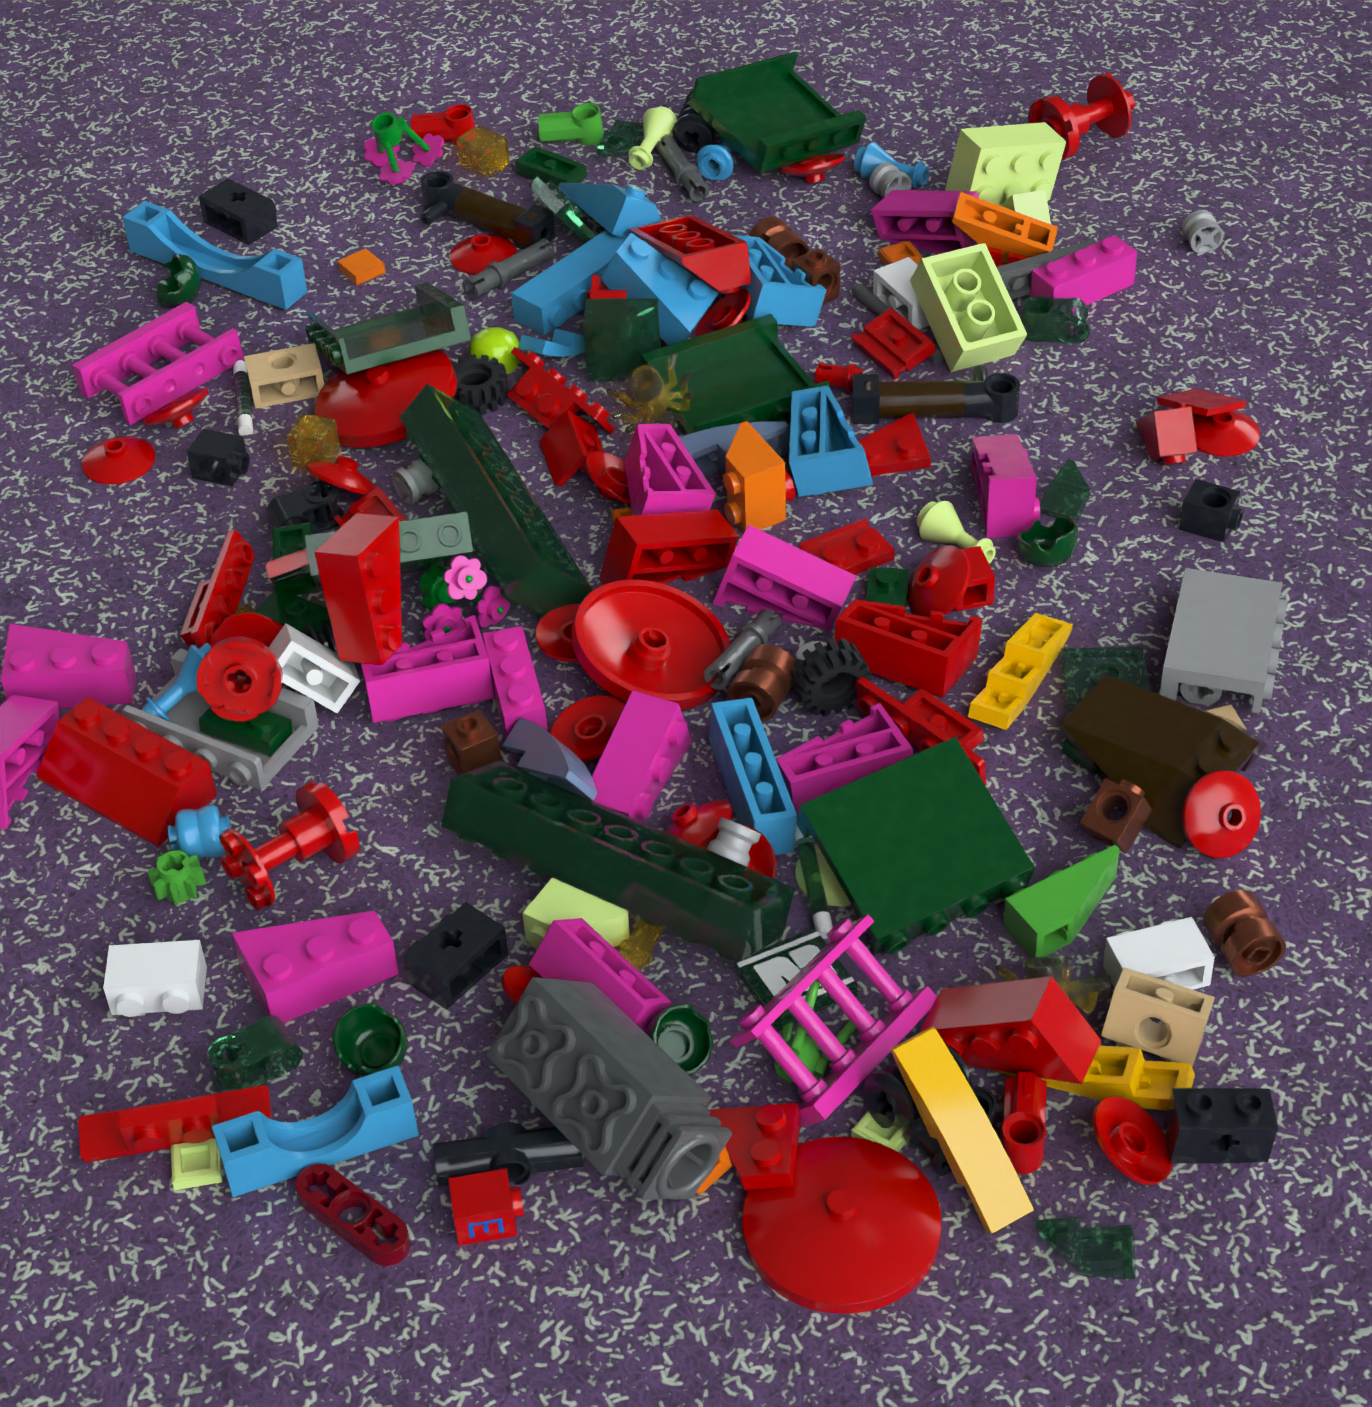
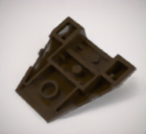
M1104 675L1059 726V729L1091 766L1097 764L1104 774L1117 784H1120L1122 780H1126L1145 792L1143 797L1152 808V811L1143 826L1179 849L1188 840L1183 829L1182 810L1185 798L1195 782L1204 775L1214 771L1226 770L1238 773L1242 770L1245 772L1267 745L1266 742L1233 720L1108 675Z

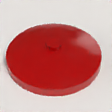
M440 349L346 374L343 370L339 369L320 390L315 402V416L325 436L336 444L352 448H370L394 443L422 430L444 412L456 392V373L449 357Z
M629 579L610 582L596 588L584 598L578 608L571 629L573 650L582 668L599 686L623 701L627 702L632 690L678 703L681 710H686L704 704L720 690L710 687L717 679V676L714 675L710 681L706 682L704 671L730 646L728 634L717 617L706 606L679 589L647 580Z
M827 1137L799 1144L797 1147L793 1187L748 1190L743 1206L744 1245L748 1257L759 1276L768 1286L789 1301L826 1313L853 1314L867 1312L884 1307L902 1298L912 1291L928 1274L938 1254L941 1239V1210L936 1193L927 1177L904 1155L885 1145L866 1139Z

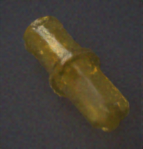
M645 915L638 922L629 939L621 941L618 946V952L639 972L643 966L647 967L652 961L651 951L664 931L663 922L657 920L655 915Z

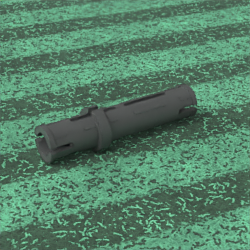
M662 137L666 145L663 146L658 140L656 150L675 174V181L682 189H686L693 201L699 202L704 200L699 192L702 191L707 197L710 191L707 183L701 178V171L695 164L690 163L673 137Z
M542 238L535 244L499 263L491 262L486 265L487 267H485L484 271L463 281L465 293L474 289V292L470 293L468 297L476 300L494 288L502 289L509 280L546 260L552 259L554 257L553 246L550 245L543 249V246L547 245L549 241Z
M763 609L751 623L744 624L737 631L736 639L705 669L704 679L706 682L710 681L714 675L717 676V679L710 687L717 690L725 688L741 669L752 649L760 644H768V639L781 626L779 616L771 623L768 622L775 613L773 610Z

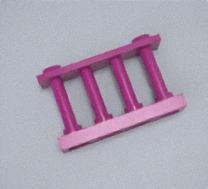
M185 302L74 363L72 367L80 393L90 398L106 389L119 397L125 422L131 426L147 415L232 368L238 360L244 361L237 330L232 328L217 338H213L201 331L195 306ZM190 341L201 346L188 354L177 349ZM161 357L172 362L160 370H156L149 365ZM133 373L144 378L130 387L120 382V380Z
M869 914L854 922L845 918L835 925L826 935L830 942L764 1007L758 1004L748 1011L738 1021L742 1029L730 1040L733 1046L737 1048L754 1039H758L802 1091L799 1096L803 1102L799 1105V1110L801 1113L800 1125L804 1128L826 1120L891 1052L890 1049L895 1047L932 1009L937 999V996L929 986L910 993L907 989L902 991L858 937L874 922ZM844 951L888 1002L886 1008L889 1013L882 1020L879 1018L874 1020L830 967ZM815 980L820 983L860 1031L857 1036L861 1042L853 1050L850 1047L847 1049L843 1047L801 996ZM786 1009L789 1010L830 1059L829 1067L833 1071L824 1080L821 1077L816 1079L771 1025Z

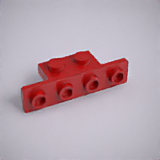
M513 348L511 353L528 371L510 390L507 396L549 430L567 410L573 414L580 410L609 434L616 430L607 421L610 413L596 401H593L590 405L587 404L585 401L589 397L573 383L567 388L564 385L567 380L554 368L550 367L547 371L544 370L545 362L531 350L525 355L518 348Z
M236 529L228 531L211 579L201 581L198 584L180 636L188 646L197 644L201 648L206 642L210 644L214 631L223 620L236 613L255 559L251 545L244 541Z
M864 677L859 678L855 682L857 705L866 717L870 715V708L881 703L906 740L920 751L956 737L985 786L987 785L985 761L972 751L984 741L982 728L923 688L902 704Z
M266 1085L81 1116L78 1119L80 1157L84 1163L170 1149L171 1145L186 1142L202 1143L210 1138H215L212 1130L213 1125L256 1111H260L263 1115L272 1119L269 1089Z

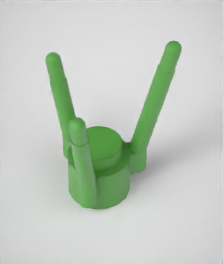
M817 980L810 985L805 1001L812 1009H814L820 986ZM787 1010L784 1016L781 1037L814 1077L823 1078L830 1059L825 1053L820 1057L817 1051L818 1045L813 1039L805 1036L806 1031L799 1022L795 1035L791 1039L794 1016ZM849 1020L836 1038L842 1045L845 1044L856 1030L855 1025ZM775 1060L774 1067L776 1073L782 1079L793 1082Z

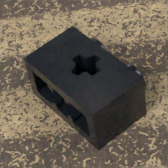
M229 178L199 195L204 223L247 245L252 244L278 227L276 207L273 200Z
M463 903L452 914L446 915L438 926L422 940L413 943L403 955L407 984L447 1010L509 955L505 927L469 903Z
M1172 1088L1164 1120L1170 1163L1225 1164L1268 1162L1278 1131L1270 1089Z

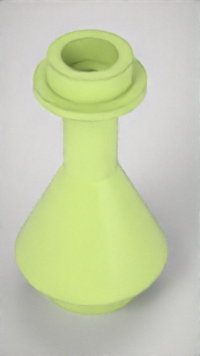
M660 106L650 108L644 113V140L640 146H634L628 152L629 163L635 169L643 170L652 165L653 156L651 152L658 140L663 143L662 137L664 136L674 138L673 130L677 119L670 109Z
M933 501L926 504L917 517V526L919 527V534L922 540L956 544L962 549L980 546L989 564L994 559L996 549L993 547V542L988 538L978 541L966 533L951 502L940 501L937 503Z

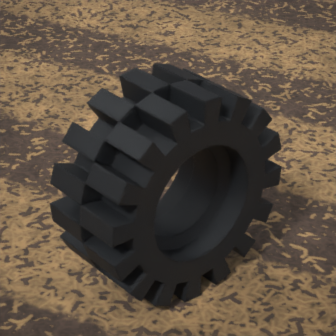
M470 355V360H465L463 356L458 358V364L454 361L451 362L457 377V388L452 401L448 405L449 409L454 410L456 408V413L461 415L464 411H467L468 416H474L475 411H480V415L487 414L486 409L494 412L498 410L497 404L500 406L505 404V399H508L507 373L503 363L499 364L498 359L492 358L489 361L487 355H482L481 359H477L476 355Z
M832 638L827 639V646H823L821 642L814 644L816 650L812 653L806 649L802 653L805 659H797L794 663L796 669L791 670L792 685L805 708L814 715H818L820 712L823 717L830 715L831 710H834L835 713L842 712L841 708L847 706L849 710L855 707L852 702L857 699L855 682L861 677L869 681L872 680L870 668L855 644L852 642L848 644L846 639L841 638L837 644L835 639ZM839 673V674H838L836 677H834L833 679L824 682V681H825L827 678H829L830 676Z

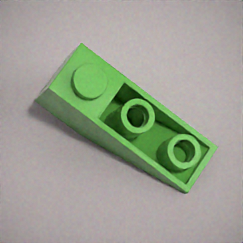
M1113 845L1099 853H1092L1083 861L1064 870H1057L1046 879L1030 887L1018 889L1011 896L1005 898L1003 926L1034 961L1074 941L1116 878L1119 848Z

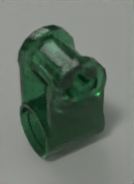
M1032 296L1023 303L1021 322L1027 333L1025 338L1027 341L1080 344L1090 334L1089 324L1086 321L1088 306L1081 299ZM1072 308L1076 309V316H1073ZM1071 326L1073 327V335H1070Z
M276 1016L260 1018L237 1032L217 1039L211 1044L207 1054L210 1066L215 1069L212 1082L214 1089L218 1093L257 1087L273 1078H279L285 1074L284 1070L288 1073L296 1069L303 1058L301 1048L280 1018ZM223 1050H226L227 1059H223ZM236 1073L240 1074V1083H237Z

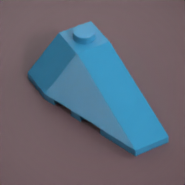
M559 183L558 189L612 235L627 238L629 236L628 229L662 221L656 205L645 197L646 191L635 185L627 184L626 188L611 184Z

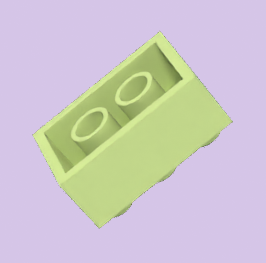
M1045 122L960 129L945 190L977 191L980 199L999 206L1011 195L1045 190L1048 201L1051 198L1066 141Z
M978 244L920 260L910 279V283L950 372L1015 355L1026 338L1027 333L986 244Z

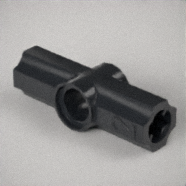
M504 1122L489 1128L483 1137L433 1143L438 1187L449 1186L448 1178L506 1168L509 1182H514L515 1185H522L534 1173L583 1167L582 1153L556 1126L526 1130L521 1124Z

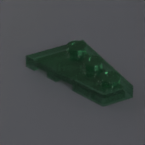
M537 176L532 181L529 187L584 243L597 236L579 218L583 212L551 180L545 184Z

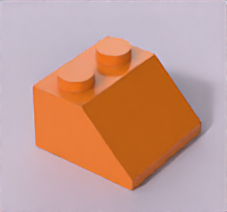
M748 421L742 422L725 456L726 473L723 475V482L727 490V503L724 505L726 518L731 525L736 524L745 533L748 525L762 530L786 520L785 462Z

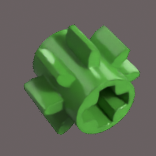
M180 850L169 851L157 858V869L148 870L151 886L154 887L156 898L161 900L166 897L169 901L174 902V905H178L179 902H184L191 898H197V886L206 884L204 871L200 867L198 856L195 854L189 857Z

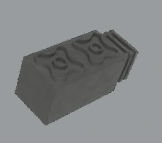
M532 977L486 1054L603 1176L626 1177L628 1179L627 1184L632 1189L637 1188L639 1190L638 1195L643 1200L691 1199L702 1182L705 1181L714 1169L720 1153L732 1136V1132L727 1127L720 1126L721 1121L717 1117L709 1116L711 1111L706 1106L712 1097L593 982Z

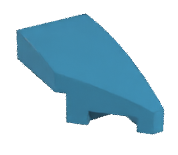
M555 329L552 342L522 335L518 349L531 350L532 352L548 356H573L593 349V338Z

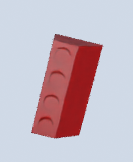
M693 215L628 229L629 235L632 233L699 280L718 290L719 293H734L740 290L739 286L752 284L747 242Z
M88 696L57 721L36 774L38 780L156 847L161 846L169 839L168 825H175V814L179 810H197L206 806L217 796L208 761Z

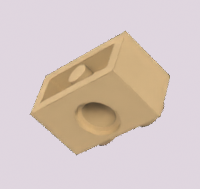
M315 343L244 356L255 409L314 398L318 396L324 386L322 368Z
M1124 967L1114 989L1101 1036L1114 1040L1122 1047L1141 1048L1143 1051L1160 1056L1167 1062L1191 1063L1193 1067L1215 997ZM1149 1017L1158 1018L1165 1024L1156 1023Z

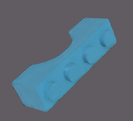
M399 1065L352 1080L348 1092L336 1106L312 1119L299 1122H279L266 1117L260 1111H256L212 1126L232 1197L297 1177L303 1169L314 1164L330 1166L419 1136L413 1102Z

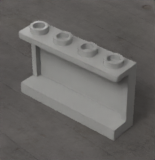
M1185 568L1163 666L1160 694L1176 700L1180 683L1246 693L1254 696L1252 713L1260 714L1262 700H1271L1275 675L1267 673L1276 674L1288 600L1280 599L1282 582Z
M180 648L171 657L175 676L152 700L156 701L176 682L187 655V650ZM283 687L276 703L266 711L292 719L293 733L270 756L200 732L199 718L211 705L206 702L204 696L201 697L199 691L187 694L167 712L171 721L147 713L144 709L139 710L129 705H126L121 710L122 715L208 761L211 771L229 777L237 785H249L261 791L319 727L314 699Z

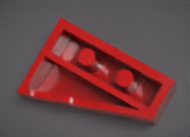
M718 509L616 517L599 580L603 585L629 579L666 584L682 578L685 582L728 567L739 535Z
M356 513L314 553L339 660L383 665L402 645L399 517Z
M854 599L836 618L834 636L836 643L838 644L841 638L846 639L848 644L850 642L855 644L870 668L871 673L885 677L889 681L899 682L919 690L923 688L931 695L941 698L948 693L978 657L983 618L970 616L969 623L943 619L944 612L932 610L930 617L906 614L905 606Z
M1052 976L941 989L920 1032H923L930 1027H935L945 1045L958 1053L967 1066L1014 1074L1030 1072L1036 1073L1039 1078L1076 1084L1083 1083L1102 1041Z

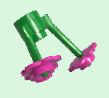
M385 112L377 115L370 122L375 139H368L365 142L364 149L366 153L364 157L367 162H373L375 167L380 168L381 174L379 179L382 182L387 181L390 185L401 184L412 176L411 171L415 169L413 162L397 160V152L400 148L399 143L403 131L415 142L412 147V151L415 154L413 156L415 163H420L424 167H430L443 154L441 147L444 144V139L440 135L426 134L422 140L407 125L404 117L396 119L392 113Z
M456 555L450 562V569H442L438 565L432 564L430 569L422 575L419 588L425 596L421 603L431 612V615L424 617L422 620V624L425 627L423 635L426 641L430 640L429 633L441 628L445 634L464 626L461 609L457 606L450 608L447 605L456 599L459 600L464 597L477 603L476 610L479 613L477 623L483 628L489 625L495 626L508 612L510 600L506 597L508 594L507 588L503 586L498 588L491 585L485 590L483 596L477 594V589L483 588L487 582L486 574L479 570L481 564L478 559L470 558L468 560L465 556Z

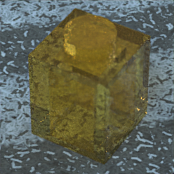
M478 125L457 138L460 166L485 178H489L510 164L508 140L505 136Z
M301 414L287 435L293 470L307 472L305 467L308 462H336L338 455L341 454L337 425L334 419Z

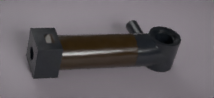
M444 171L430 172L421 178L420 183L425 210L421 214V221L426 225H430L440 216L448 215L516 241V247L522 250L535 244L542 238L547 239L549 243L555 239L554 216L551 210L535 204L529 209L522 208L455 183L453 176Z
M978 365L973 369L974 381L879 382V374H853V424H879V418H902L908 414H914L915 418L985 417L987 420L996 423L1010 422L1018 416L1020 382L1015 376L1008 373H995L988 376V370L984 365Z

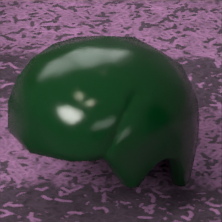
M174 254L171 262L165 263V267L171 272L170 276L158 281L157 298L160 305L177 307L185 302L191 304L195 300L201 287V277L198 266L188 255Z
M1064 516L1056 517L1055 522L1050 527H1045L1039 520H1036L1028 531H1022L1016 536V548L1022 558L1029 564L1038 567L1059 566L1064 564L1075 552L1078 526L1074 520Z
M366 1003L351 1007L337 1020L332 1033L334 1050L339 1060L350 1072L360 1077L400 1065L404 1060L409 1044L405 1027L401 1024L398 1017L382 1009L376 1003Z
M686 1003L662 1008L649 1020L644 1031L689 1076L696 1074L709 1061L714 1045L710 1021L695 1011L691 1004Z

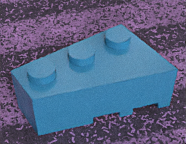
M632 233L616 251L601 277V280L610 290H627L628 310L635 309L647 322L644 327L652 335L656 332L668 346L685 341L690 337L718 295V292L705 282L699 280Z
M734 235L746 241L748 247L752 284L739 286L740 289H746L751 294V302L746 311L748 318L752 320L772 314L777 320V324L815 326L827 289L820 284L812 286L806 282L805 272L800 268L795 269V272L784 264L786 258L760 237Z
M829 386L792 391L789 464L799 497L821 495L827 492L874 485L865 450L861 443L859 444L851 425L847 423L843 411Z

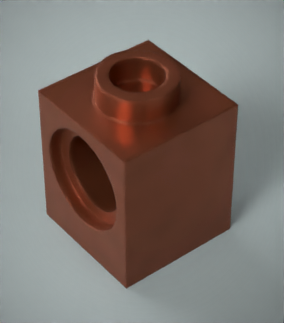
M819 248L791 260L792 271L795 272V269L800 268L806 273V282L812 286L820 284L827 289L822 305L839 298V262Z
M480 710L441 725L446 759L464 784L502 769L498 734Z
M1105 778L1080 821V825L1088 835L1110 846L1116 845L1119 851L1126 854L1150 815L1152 808L1143 797L1145 792L1138 786L1126 780H1122L1120 784H1117ZM1116 806H1128L1126 814L1121 819L1109 820L1110 812Z

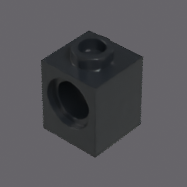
M203 429L186 451L192 478L212 483L233 486L240 475H244L247 472L250 464V457L246 453L243 436Z
M1196 479L1183 500L1179 530L1224 542L1230 530L1237 531L1241 524L1244 512L1243 508L1238 507L1241 491Z

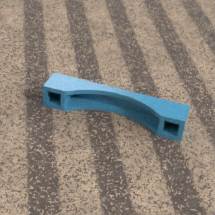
M143 201L122 217L131 252L163 264L171 262L174 254L188 255L197 264L202 279L287 310L308 293L303 262L300 257L278 249H273L266 254L258 256H240L226 252L197 236L171 210L147 201Z

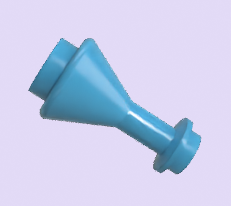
M721 135L720 145L704 146L700 149L696 158L697 167L701 174L710 180H725L732 174L734 168L731 152L736 150Z
M876 142L870 143L867 147L861 146L856 153L854 170L860 173L861 179H870L876 167L882 163L890 162L899 171L904 172L910 177L912 187L924 186L927 183L929 167L925 166L922 161H919L915 167L899 163Z
M207 642L200 649L195 645H191L176 682L156 701L147 697L148 703L142 708L147 713L171 721L167 712L187 694L198 691V668L202 658L212 647Z

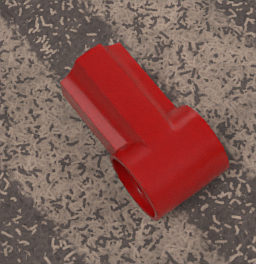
M458 104L449 107L445 112L412 114L411 129L422 140L426 134L440 135L444 142H450L452 145L463 147L472 145L478 139L472 108L468 105Z
M1018 1072L1015 1076L1005 1080L1001 1144L1018 1174H1030L1036 1171L1043 1163L1045 1151L1047 1081L1037 1077L1036 1073Z

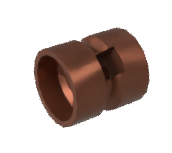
M769 216L761 219L749 233V236L760 237L786 258L784 264L790 269L792 259L810 251L807 243L778 217Z
M760 644L754 647L727 690L728 701L752 698L761 722L772 719L792 686L791 670L796 669L794 658L785 650L771 644Z
M1236 890L1226 893L1217 898L1204 913L1203 923L1216 945L1220 947L1221 953L1234 974L1246 977L1267 971L1279 962L1284 955L1286 943L1273 922L1268 919L1264 908L1254 893L1248 890Z

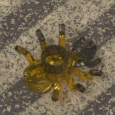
M675 353L670 354L667 372L669 382L664 385V381L658 371L650 365L639 366L632 372L630 388L638 399L637 401L631 400L623 392L607 389L609 396L622 400L629 408H640L635 416H631L625 411L611 413L613 419L622 418L630 423L625 428V432L631 433L635 431L637 423L646 413L643 424H651L654 415L656 417L653 424H670L673 429L678 428L676 420H679L683 426L687 425L681 414L667 411V407L689 411L690 399L694 397L692 391L688 392L687 381L692 377L689 370L680 378L681 389L676 392H669L677 385L674 370L677 358ZM682 398V403L669 401L671 399Z
M1041 956L1030 958L1024 963L1025 979L1052 976L1072 1003H1075L1086 1013H1090L1095 1009L1096 1001H1105L1113 996L1114 990L1110 989L1111 976L1106 975V972L1084 980L1070 981L1072 957L1065 956L1063 962L1056 957ZM997 965L995 967L997 974L1007 979L1006 981L1018 980L1014 972L1004 966Z

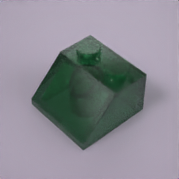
M658 298L586 299L583 330L588 382L625 381L642 371L641 354L661 348Z

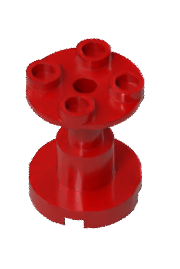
M1109 72L1102 73L1090 81L1087 89L1088 104L1085 106L1077 102L1068 105L1062 98L1054 95L1045 96L1033 102L1030 106L1028 124L1045 122L1066 141L1061 161L1076 154L1079 148L1080 136L1089 131L1090 124L1095 123L1099 129L1112 138H1119L1128 133L1131 124V110L1135 107L1133 95L1128 91H1124L1120 83Z
M245 612L226 617L214 631L209 644L212 648L204 655L198 668L197 688L201 697L204 696L206 702L211 705V710L218 716L232 721H249L257 718L259 714L265 712L268 708L270 709L276 703L283 684V672L275 653L269 649V646L283 627L280 623L274 622L271 618L262 614Z
M312 780L298 788L295 797L300 813L279 824L280 834L255 849L233 828L226 829L219 835L220 843L226 852L225 855L220 857L221 865L230 879L234 880L238 877L245 887L244 892L248 902L256 911L274 904L275 892L267 872L288 859L294 857L297 861L302 862L323 850L334 862L344 863L359 853L360 844L356 830L348 833L343 823V820L347 819L349 815L341 801L326 784L320 782L315 785V780Z

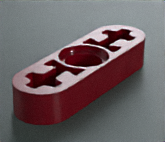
M314 1164L306 1167L298 1174L295 1187L300 1205L372 1262L382 1266H390L399 1263L408 1255L410 1239L406 1224L333 1167L326 1164ZM314 1184L318 1187L327 1184L328 1193L333 1200L330 1203L328 1196L318 1189L311 1193L310 1187ZM351 1207H360L366 1211L365 1216L355 1223H345L339 1219L341 1213ZM374 1225L376 1226L377 1233L385 1239H390L395 1235L396 1243L391 1245L388 1242H384L379 1246L377 1235L372 1230Z

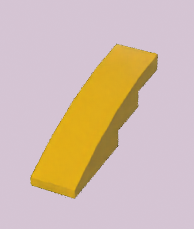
M1035 613L1006 642L1004 657L988 672L986 687L970 703L968 717L1007 730L1033 697L1071 634L1073 624Z
M930 1027L891 1048L890 1051L930 1137L938 1140L957 1183L965 1186L985 1230L994 1233L1033 1211L1032 1204L994 1128L936 1028Z
M1099 1046L1082 1084L1045 1078L1040 1079L1047 1081V1087L1100 1101L1116 1096L1128 1099L1141 1108L1167 1111L1172 1088H1192L1195 1074L1191 1063L1145 1061L1141 1048ZM996 1071V1072H998V1073H1001V1074H1004V1075H1007V1076H1010V1077H1013V1076L1016 1075V1074H1014V1073Z

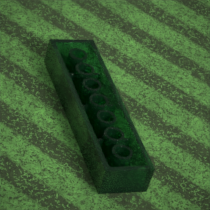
M426 384L400 415V419L408 430L406 436L417 445L420 450L419 458L432 470L433 474L431 477L444 490L446 494L444 499L447 504L457 513L467 512L470 533L474 540L472 546L485 558L488 563L486 566L487 571L498 580L502 587L500 590L502 596L515 606L522 604L528 607L539 618H542L553 609L569 604H581L593 589L481 414L433 386Z
M499 760L451 778L441 827L457 833L456 836L460 840L484 845L492 849L493 854L498 857L515 859L528 865L529 870L536 874L551 875L560 879L568 885L584 892H589L602 898V900L640 915V919L645 923L665 926L676 931L679 937L685 941L702 943L714 948L721 957L729 960L742 961L783 937L795 891L794 887Z

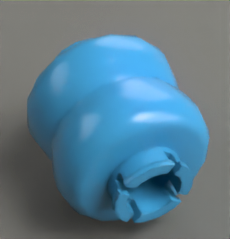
M213 804L203 806L197 810H179L175 814V825H168L169 841L172 842L170 845L171 850L183 851L189 857L196 854L199 860L204 857L219 858L223 856L226 852L220 843L219 835L224 830L231 829L229 815L221 817L218 807Z

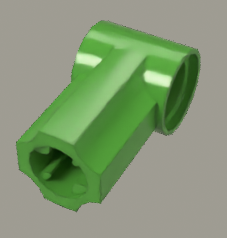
M580 104L572 112L539 114V136L542 142L577 141L579 144L591 146L599 144L604 140L600 107L596 104Z

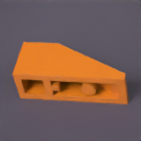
M960 192L952 222L978 244L985 243L987 247L1003 250L1000 262L1007 263L1010 252L1033 257L1053 251L1058 229L1057 226L963 192Z

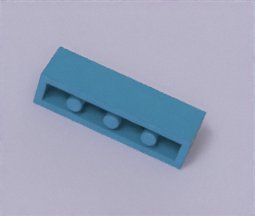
M605 230L513 291L511 298L514 320L542 335H546L554 328L560 327L567 319L579 311L588 307L587 292L591 289L592 275H600V278L602 277L616 251L626 239L612 235Z
M745 698L711 703L709 742L738 823L752 827L762 833L770 842L775 855L793 853L797 814L753 699Z

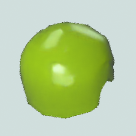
M502 327L482 329L469 342L468 360H470V355H476L477 359H481L482 355H487L489 361L492 358L498 359L499 364L503 363L506 373H510L518 366V359L511 351L514 347L519 348L520 341L514 332Z

